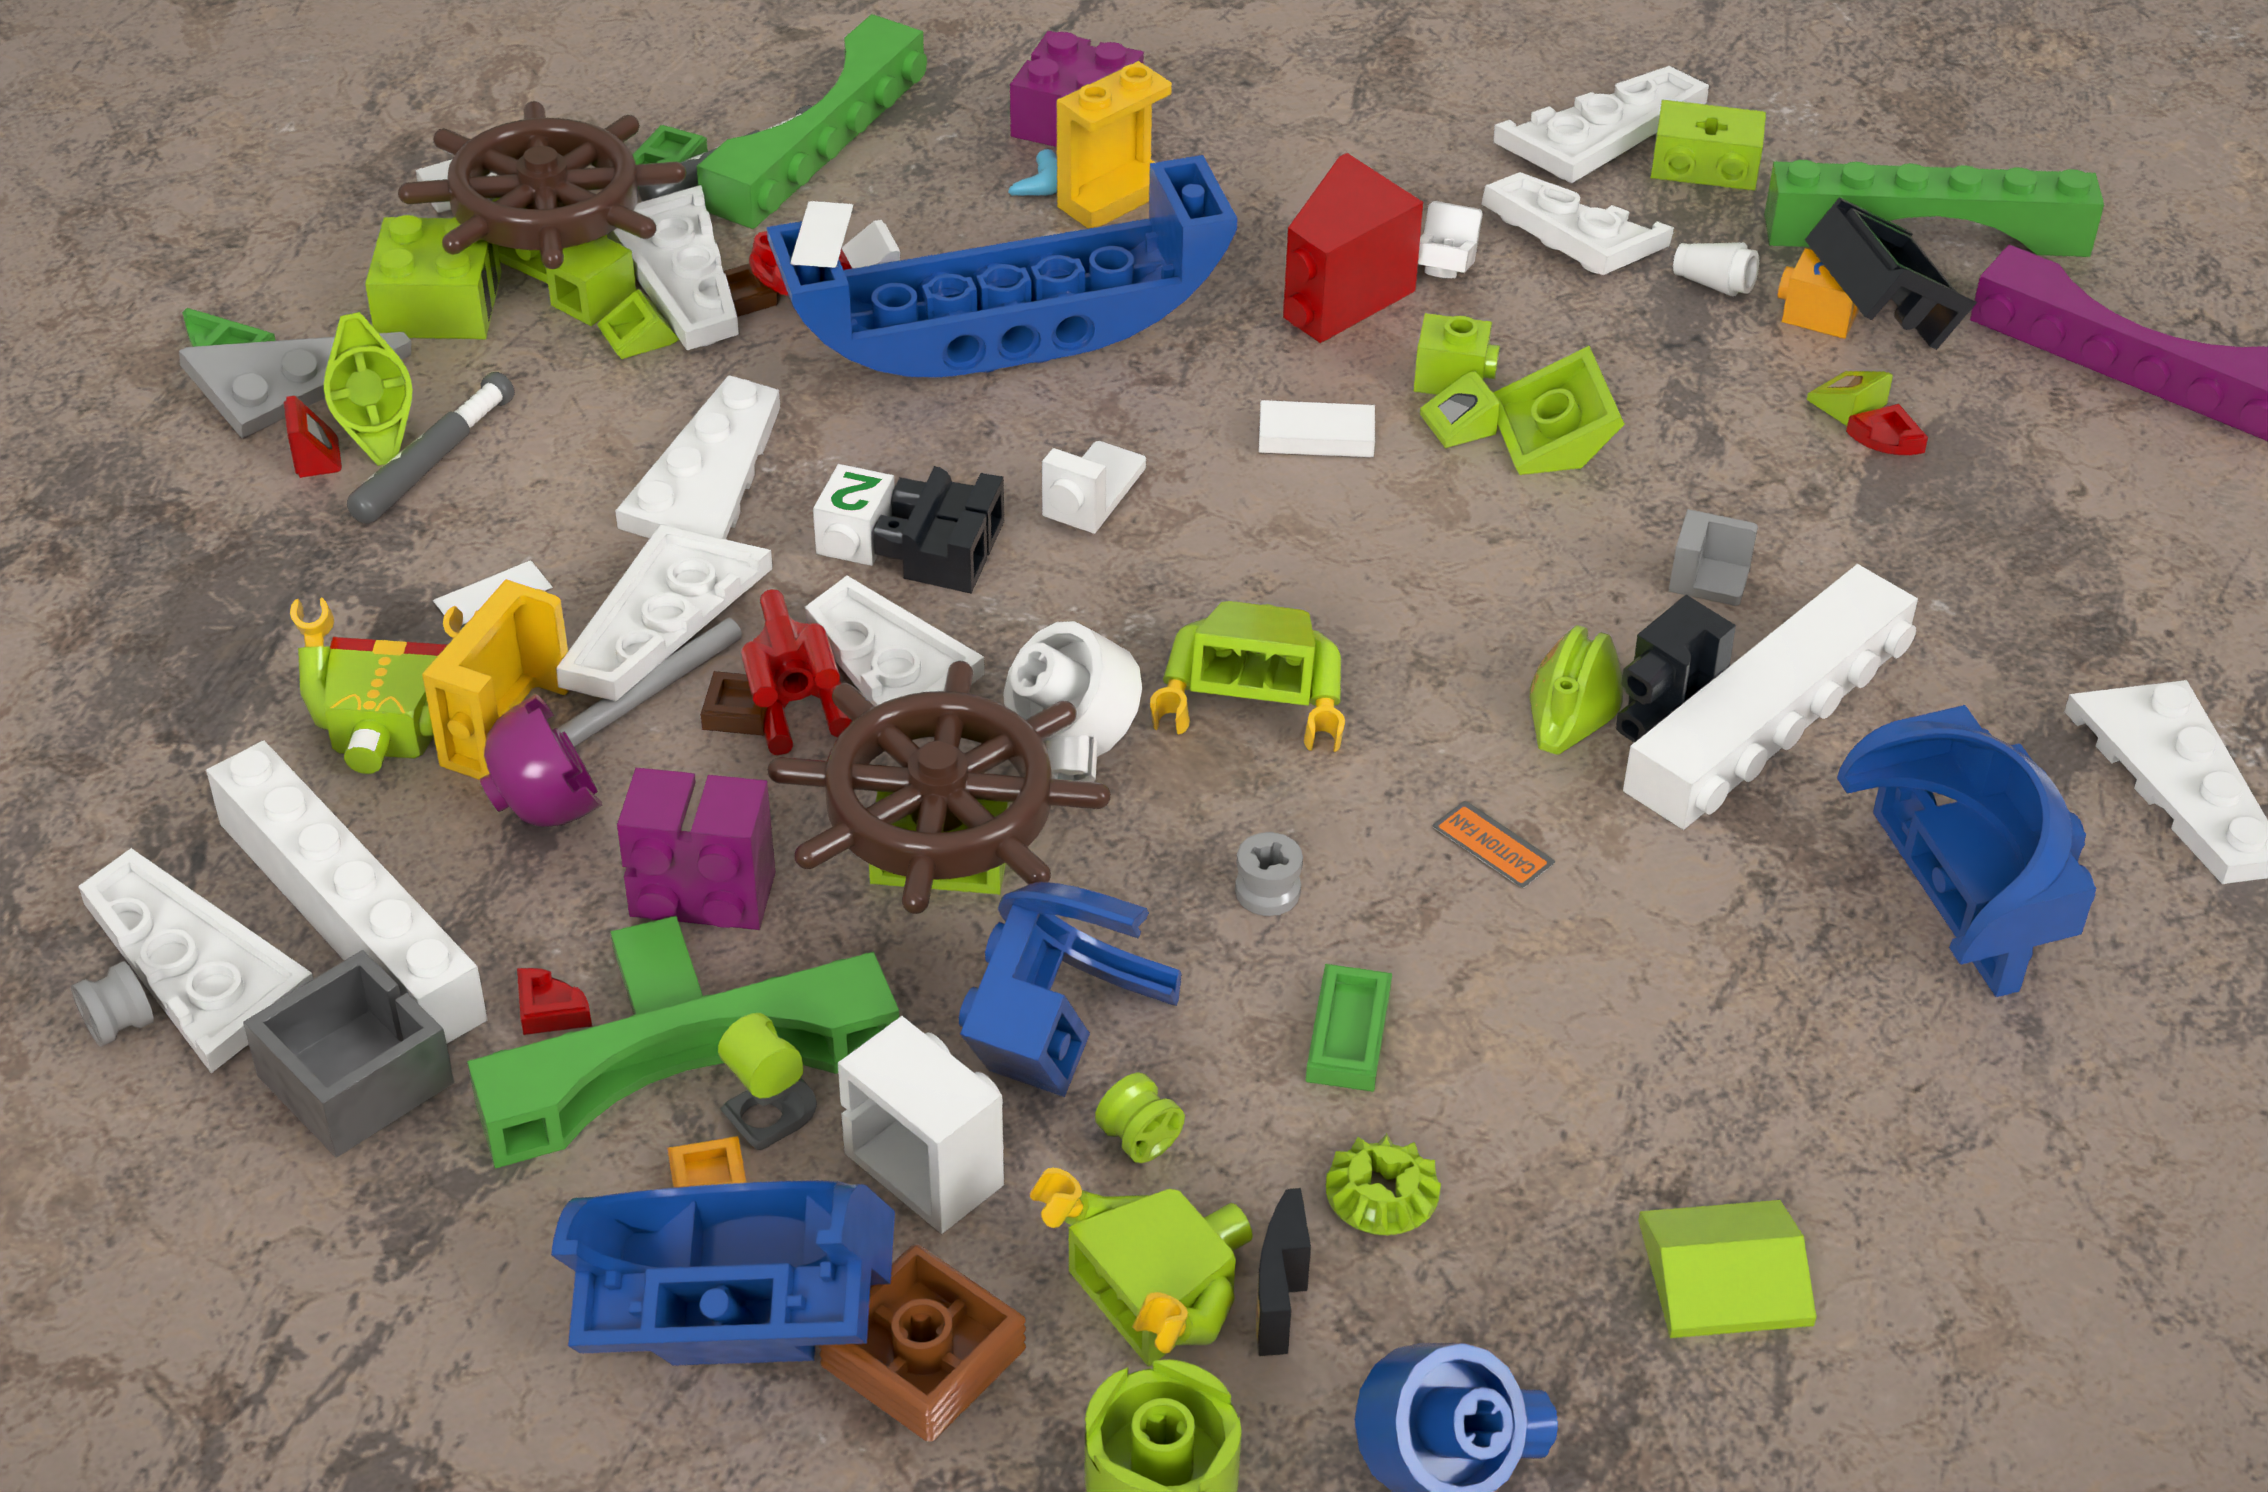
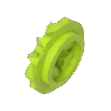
M1387 1133L1378 1143L1368 1144L1363 1139L1357 1137L1350 1150L1335 1152L1332 1165L1328 1173H1326V1195L1330 1206L1344 1222L1363 1232L1377 1235H1396L1411 1231L1421 1226L1432 1216L1439 1202L1441 1183L1436 1176L1435 1160L1423 1159L1418 1153L1415 1142L1404 1147L1393 1144ZM1372 1171L1380 1172L1386 1180L1396 1178L1395 1196L1391 1190H1386L1385 1186L1381 1183L1371 1185Z

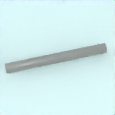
M725 619L671 654L617 701L603 698L557 729L561 733L565 731L574 747H576L742 638L740 627L733 619Z

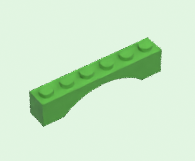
M874 14L867 17L844 37V69L835 86L821 101L803 114L781 125L751 135L727 139L697 165L698 186H702L706 210L710 214L751 229H755L771 213L777 211L785 200L801 186L805 185L827 162L834 159L859 133L864 132L870 123L887 108H890L912 85L922 79L927 67V57L924 54L923 31Z
M1796 160L1793 162H1773L1764 216L1769 246L1810 247L1806 243L1805 238L1840 197L1888 221L1910 217L1933 216L1970 220L1996 228L2019 240L2036 255L2091 257L2104 208V201L2096 173H2088L2076 169L2060 172L2032 171L2021 167L2003 170L1977 169L1967 165L1947 168L1923 167L1912 163L1891 166L1869 165L1863 162L1834 164Z
M870 952L848 959L835 960L822 966L781 977H772L759 983L714 995H705L696 1000L647 1013H638L629 1018L581 1031L568 1032L555 1038L510 1050H501L488 1056L467 1061L476 1108L495 1169L564 1150L586 1125L615 1102L650 1083L687 1070L724 1063L718 1054V1046L723 1034L734 1022L752 1013H762L769 1017L778 1037L789 1042L800 1052L804 1066L837 1074L839 1061L900 1017L899 1009L875 953Z

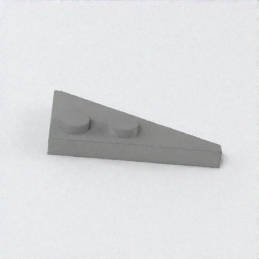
M404 332L380 333L401 360L411 356L412 341ZM335 337L186 347L179 350L180 366L243 439L285 418L284 401H286L287 396L295 395L307 407L325 398L323 389L324 377Z

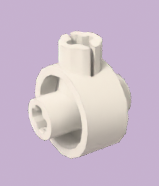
M1075 621L1056 622L1038 631L1020 649L1008 671L1003 694L1004 705L1025 720L1059 701L1072 703L1077 711L1076 719L1071 725L1043 740L1051 762L1052 779L1094 782L1096 780L1097 757L1108 752L1126 734L1138 712L1142 693L1140 667L1129 651Z

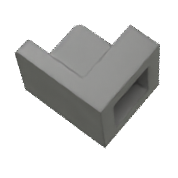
M1687 509L1676 545L1668 592L1682 595L1687 594L1688 596L1734 606L1740 605L1750 571L1758 526L1753 522Z

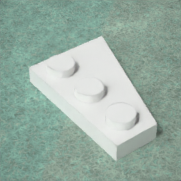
M1521 172L1485 186L1482 199L1483 206L1499 214L1504 222L1519 226L1540 238L1545 246L1560 250L1581 262L1583 268L1593 273L1605 275L1670 246L1674 227L1656 221L1652 229H1648L1627 221L1629 211L1611 205L1607 209L1584 206L1579 204L1580 196L1578 193Z

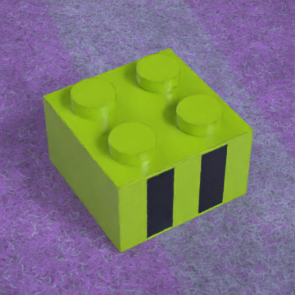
M413 215L384 217L365 282L372 325L379 334L404 332L408 338L486 339L502 273L498 245L480 239L459 254L452 255L443 249L442 239L447 233L461 225L455 217L418 218Z

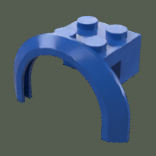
M1049 882L1032 883L1005 894L1000 900L998 911L1005 924L999 922L993 928L985 951V960L989 964L979 988H970L963 1000L959 1013V1026L962 1027L960 1035L989 1071L1065 1097L1090 1033L1066 996L1050 990L1061 962L1063 961L1116 986L1177 1006L1179 1001L1182 973L1178 969L1106 944L1074 928L1056 916L1085 921L1139 939L1141 934L1139 926L1147 919L1149 914L1147 908L1075 886Z

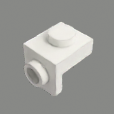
M1433 201L1429 204L1424 234L1420 236L1418 264L1425 265L1424 272L1426 274L1442 278H1456L1457 271L1465 273L1474 264L1483 216L1480 209Z

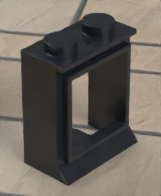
M1839 197L1805 238L1806 243L1865 318L1873 320L1886 303L1892 299L1898 306L1894 312V317L1905 330L1915 328L1931 348L1937 350L1977 302L1956 292L1911 237L1913 234L1909 230Z

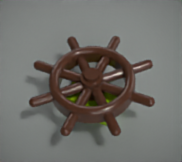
M531 101L524 107L523 120L498 125L481 132L471 139L446 128L437 130L433 136L435 146L454 155L449 165L447 179L406 182L399 187L398 197L403 203L409 205L450 201L451 211L461 225L447 233L442 239V247L448 254H459L482 239L498 245L501 263L548 284L546 268L557 269L563 264L564 248L588 243L602 236L607 238V234L616 228L642 239L653 237L656 233V223L654 220L634 211L638 201V187L681 183L686 177V168L679 162L636 165L631 151L623 143L639 131V121L633 115H624L603 129L593 124L572 119L546 118L544 106L537 101ZM589 165H592V166H594V167H596V168H586V167H588ZM490 173H495V174H497V175H495V176H487V175H489ZM590 190H602L597 194L590 192Z
M956 661L949 666L944 691L908 694L885 701L877 706H874L852 685L847 683L839 684L832 692V700L853 722L839 735L830 750L827 761L778 757L769 763L767 769L770 779L775 783L825 787L827 812L832 827L800 844L795 850L794 857L796 863L803 869H813L849 849L856 856L869 863L870 884L904 887L902 905L906 911L912 914H919L927 909L932 889L1000 895L1006 864L1028 885L1049 882L1051 878L1050 868L1028 846L1043 829L1051 806L1102 809L1108 805L1111 793L1108 787L1102 783L1052 779L1051 762L1043 740L1075 721L1077 711L1072 703L1059 701L1025 720L1016 712L998 702L970 694L973 670L965 661ZM934 737V741L928 742L922 747L917 746L912 741L920 738ZM961 738L981 743V745L965 754L959 749ZM886 752L901 767L869 763L881 753ZM1009 760L1020 776L985 774V772ZM854 790L877 791L875 803L865 808L857 798Z

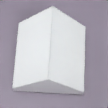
M882 220L873 221L842 247L852 269L900 261V250Z

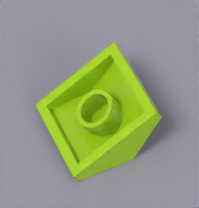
M1590 346L1493 392L1499 401L1498 426L1519 475L1583 468L1625 425Z
M1781 1200L1640 1211L1638 1221L1670 1338L1810 1327L1815 1325L1817 1317L1804 1235Z

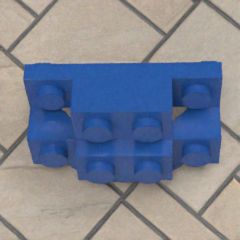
M1966 705L1885 724L1866 735L1849 752L1839 769L1838 781L1847 794L1879 787L1873 814L1956 938H1952L1949 949L1960 965L1973 962L1995 997L2020 991L2028 963L2032 958L2034 946L2082 934L2096 891L2090 872L2085 866L2078 863L2081 851L2085 845L2086 833L2078 816L2068 810L2055 784L2046 772L2031 759L2020 743L2009 745L1991 736L1988 730L1981 728ZM1933 792L1954 799L1957 802L1937 806Z
M823 1180L700 1185L573 1198L563 1208L559 1217L551 1256L575 1271L568 1346L580 1354L651 1351L671 1365L676 1366L814 1361L815 1345L867 1343L870 1285L891 1284L895 1211L867 1185H850L839 1181Z

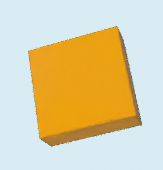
M738 1136L667 1148L673 1188L747 1183Z

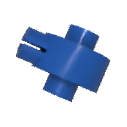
M1419 1343L1394 1349L1374 1364L1359 1391L1354 1419L1361 1455L1372 1475L1392 1492H1494L1509 1480L1520 1458L1541 1459L1546 1457L1551 1446L1556 1441L1558 1429L1557 1411L1545 1391L1520 1389L1509 1367L1489 1350L1464 1343Z

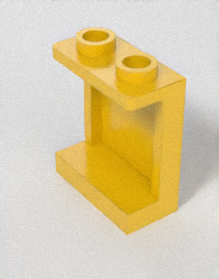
M1137 61L1057 100V207L1086 228L1101 227L1149 202L1150 163H1156L1151 160L1152 104L1172 94V83L1140 61Z
M505 579L423 672L422 676L439 766L480 780V778L489 774L484 758V747L487 734L497 719L521 703L535 687L561 695L568 693L569 690L558 687L556 670L568 653L562 605L559 597L541 589H535Z

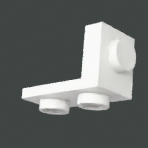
M1102 441L1094 442L1083 457L1053 448L1042 461V516L1095 534L1146 469V457Z

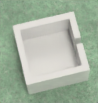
M901 1016L838 1062L841 1105L847 1109L842 1113L844 1153L938 1232L943 1234L1004 1186L1002 1095L995 1083L987 1075L981 1072H972L953 1057L946 1045L936 1035L929 1032L924 1034Z

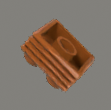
M914 1244L892 1263L891 1284L870 1285L867 1343L819 1345L821 1349L819 1355L822 1358L820 1364L923 1440L932 1442L1026 1349V1344L1024 1343L1026 1340L1024 1334L1026 1331L1024 1325L1026 1319L1015 1309L923 1246Z

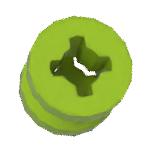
M1137 1072L1117 1081L1106 1092L1096 1109L1095 1122L1108 1136L1120 1137L1122 1139V1149L1134 1162L1145 1163L1163 1154L1174 1143L1185 1123V1113L1173 1100L1161 1099L1158 1096L1156 1084L1146 1074Z

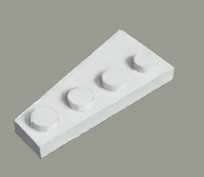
M1667 66L1615 84V93L1594 94L1590 92L1575 97L1574 107L1555 113V110L1549 106L1532 112L1530 122L1516 126L1514 122L1507 120L1496 124L1494 128V143L1553 173L1556 177L1574 183L1657 133L1662 99L1706 104L1709 85L1671 66Z
M699 185L637 203L634 211L651 218L656 223L655 235L649 239H642L616 228L608 233L607 237L632 250L634 276L686 350L708 346L716 341L739 335L737 315L726 274L723 273L718 245L717 243L715 244L709 212L705 207L702 186Z
M728 375L616 509L618 529L651 538L661 524L727 540L730 528H735L741 512L740 501L745 489H750L755 476L754 465L758 455L764 452L780 410L779 390Z
M660 524L557 666L558 687L617 701L771 571V550Z
M2187 680L2069 694L2064 711L2066 715L2077 726L2086 724L2098 736L2096 747L2111 763L2121 761L2137 779L2134 789L2149 805L2155 803L2167 811L2174 819L2171 829L2222 884L2268 878V820Z
M132 848L79 885L84 905L211 1073L249 1044L243 1021L313 980V975L309 970Z

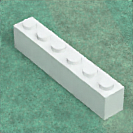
M1856 564L1630 746L1623 791L1683 830L1702 814L1706 813L1709 815L1714 813L1722 805L1727 794L1743 780L1750 782L1756 778L1769 758L1781 748L1784 750L1792 748L1800 739L1805 728L1819 717L1822 719L1829 717L1847 693L1856 686L1858 688L1866 686L1874 677L1878 667L1890 657L1898 658L1906 652L1916 634V627L1912 625L1918 598L1861 565Z
M264 740L206 769L220 825L344 961L361 950L366 952L399 985L401 996L408 993L444 1029L446 1044L487 1021L477 965Z

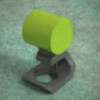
M752 1013L734 1022L723 1034L719 1042L718 1054L747 1090L728 1100L720 1109L754 1148L762 1150L803 1127L814 1115L817 1101L812 1089L801 1078L803 1074V1061L800 1052L789 1042L778 1037L775 1027L768 1016L762 1013ZM758 1104L761 1106L770 1104L782 1112L781 1118L775 1124L765 1128L749 1126L742 1120L745 1111Z

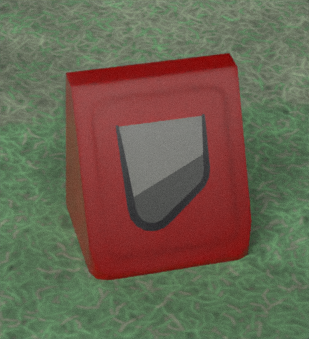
M295 395L287 396L286 401H284V409L295 473L299 474V478L341 471L339 440L336 433Z

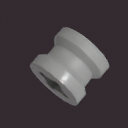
M1265 832L1248 837L1240 844L1237 852L1236 864L1238 875L1235 881L1237 900L1245 909L1258 915L1274 916L1290 911L1298 903L1301 894V881L1299 877L1303 867L1301 848L1293 839L1284 834Z
M125 961L110 967L107 976L96 982L84 979L71 985V992L79 1013L90 1034L100 1047L115 1041L118 1031L126 1027L142 1028L154 1022L152 1009L136 975Z

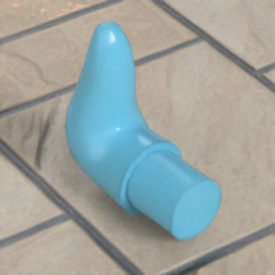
M1050 149L1040 151L1036 157L1038 174L1014 183L1009 188L1008 193L1012 196H1047L1056 193L1057 156L1055 152Z

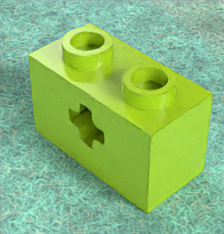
M1662 99L1651 178L1755 191L1763 150L1766 111Z

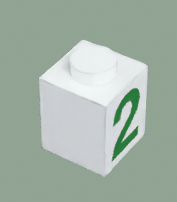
M842 464L837 465L813 507L816 554L873 566L878 556L875 554L874 528L881 515L894 517L892 516L891 506L893 490L895 488L894 475Z

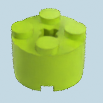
M1171 1359L1153 1361L1152 1369L1128 1374L1127 1367L1108 1377L1093 1394L1085 1416L1084 1480L1086 1492H1237L1242 1430L1240 1417L1238 1418L1231 1403V1395L1224 1384L1210 1372L1196 1365Z

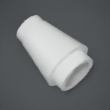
M1681 243L1675 253L1673 270L1675 275L1684 276L1689 280L1734 297L1738 292L1748 294L1753 289L1759 270V254L1756 250L1748 249L1745 243Z

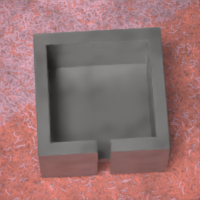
M363 950L243 1021L257 1076L336 1158L454 1084L444 1029L408 993L401 996L399 985Z

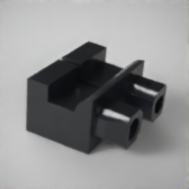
M934 466L927 482L900 477L893 490L891 500L892 516L894 517L881 515L874 528L875 554L903 560L904 579L972 594L987 561V555L990 554L1004 524V477L980 473L975 486L952 482L951 476L947 471L937 466Z
M1686 594L1638 633L1634 661L1623 668L1621 684L1629 695V702L1617 714V731L1635 743L1730 666L1736 625Z

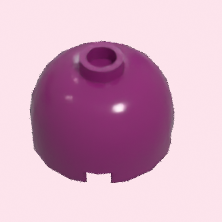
M535 694L514 706L497 719L487 734L484 758L489 774L480 778V782L486 795L498 812L510 807L524 822L539 827L562 826L580 819L601 807L602 801L594 795L598 792L566 732L561 733L557 728L551 729L547 719L554 716V714L542 698Z

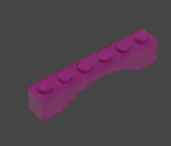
M2010 244L1980 275L1974 299L1977 304L1972 308L1971 321L2268 441V346L2237 347L2206 344L2173 337L2143 327L2114 313L2092 299L2070 279L2060 264Z

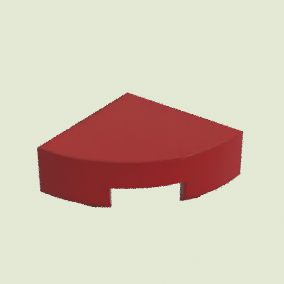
M1900 404L1849 416L1846 432L1854 440L1868 448L1893 455H1918L1925 453L1928 437Z
M517 968L523 1035L592 1026L589 1003L582 990L552 978L551 971L539 968Z

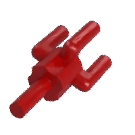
M776 589L767 590L760 597L765 626L753 641L747 642L742 647L741 657L753 702L759 707H768L763 730L770 753L778 756L789 753L793 748V741L784 708L789 701L802 700L810 695L820 698L831 735L837 738L853 721L832 700L833 690L842 683L825 628L818 623L808 624L793 620L789 617L783 594Z

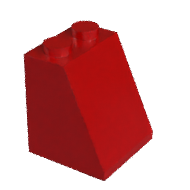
M1345 153L1339 156L1288 227L1283 318L1319 343H1322L1415 292L1423 201L1352 155Z

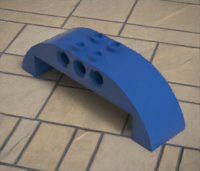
M1203 155L1150 163L1148 219L843 270L839 259L835 268L792 265L790 263L803 221L767 227V239L793 307L804 324L825 345L848 360L876 371L906 377L941 378L978 372H992L1000 368L1034 362L1043 363L1051 359L1098 350L1130 338L1157 323L1185 302L1209 277L1227 251L1237 231L1238 218Z

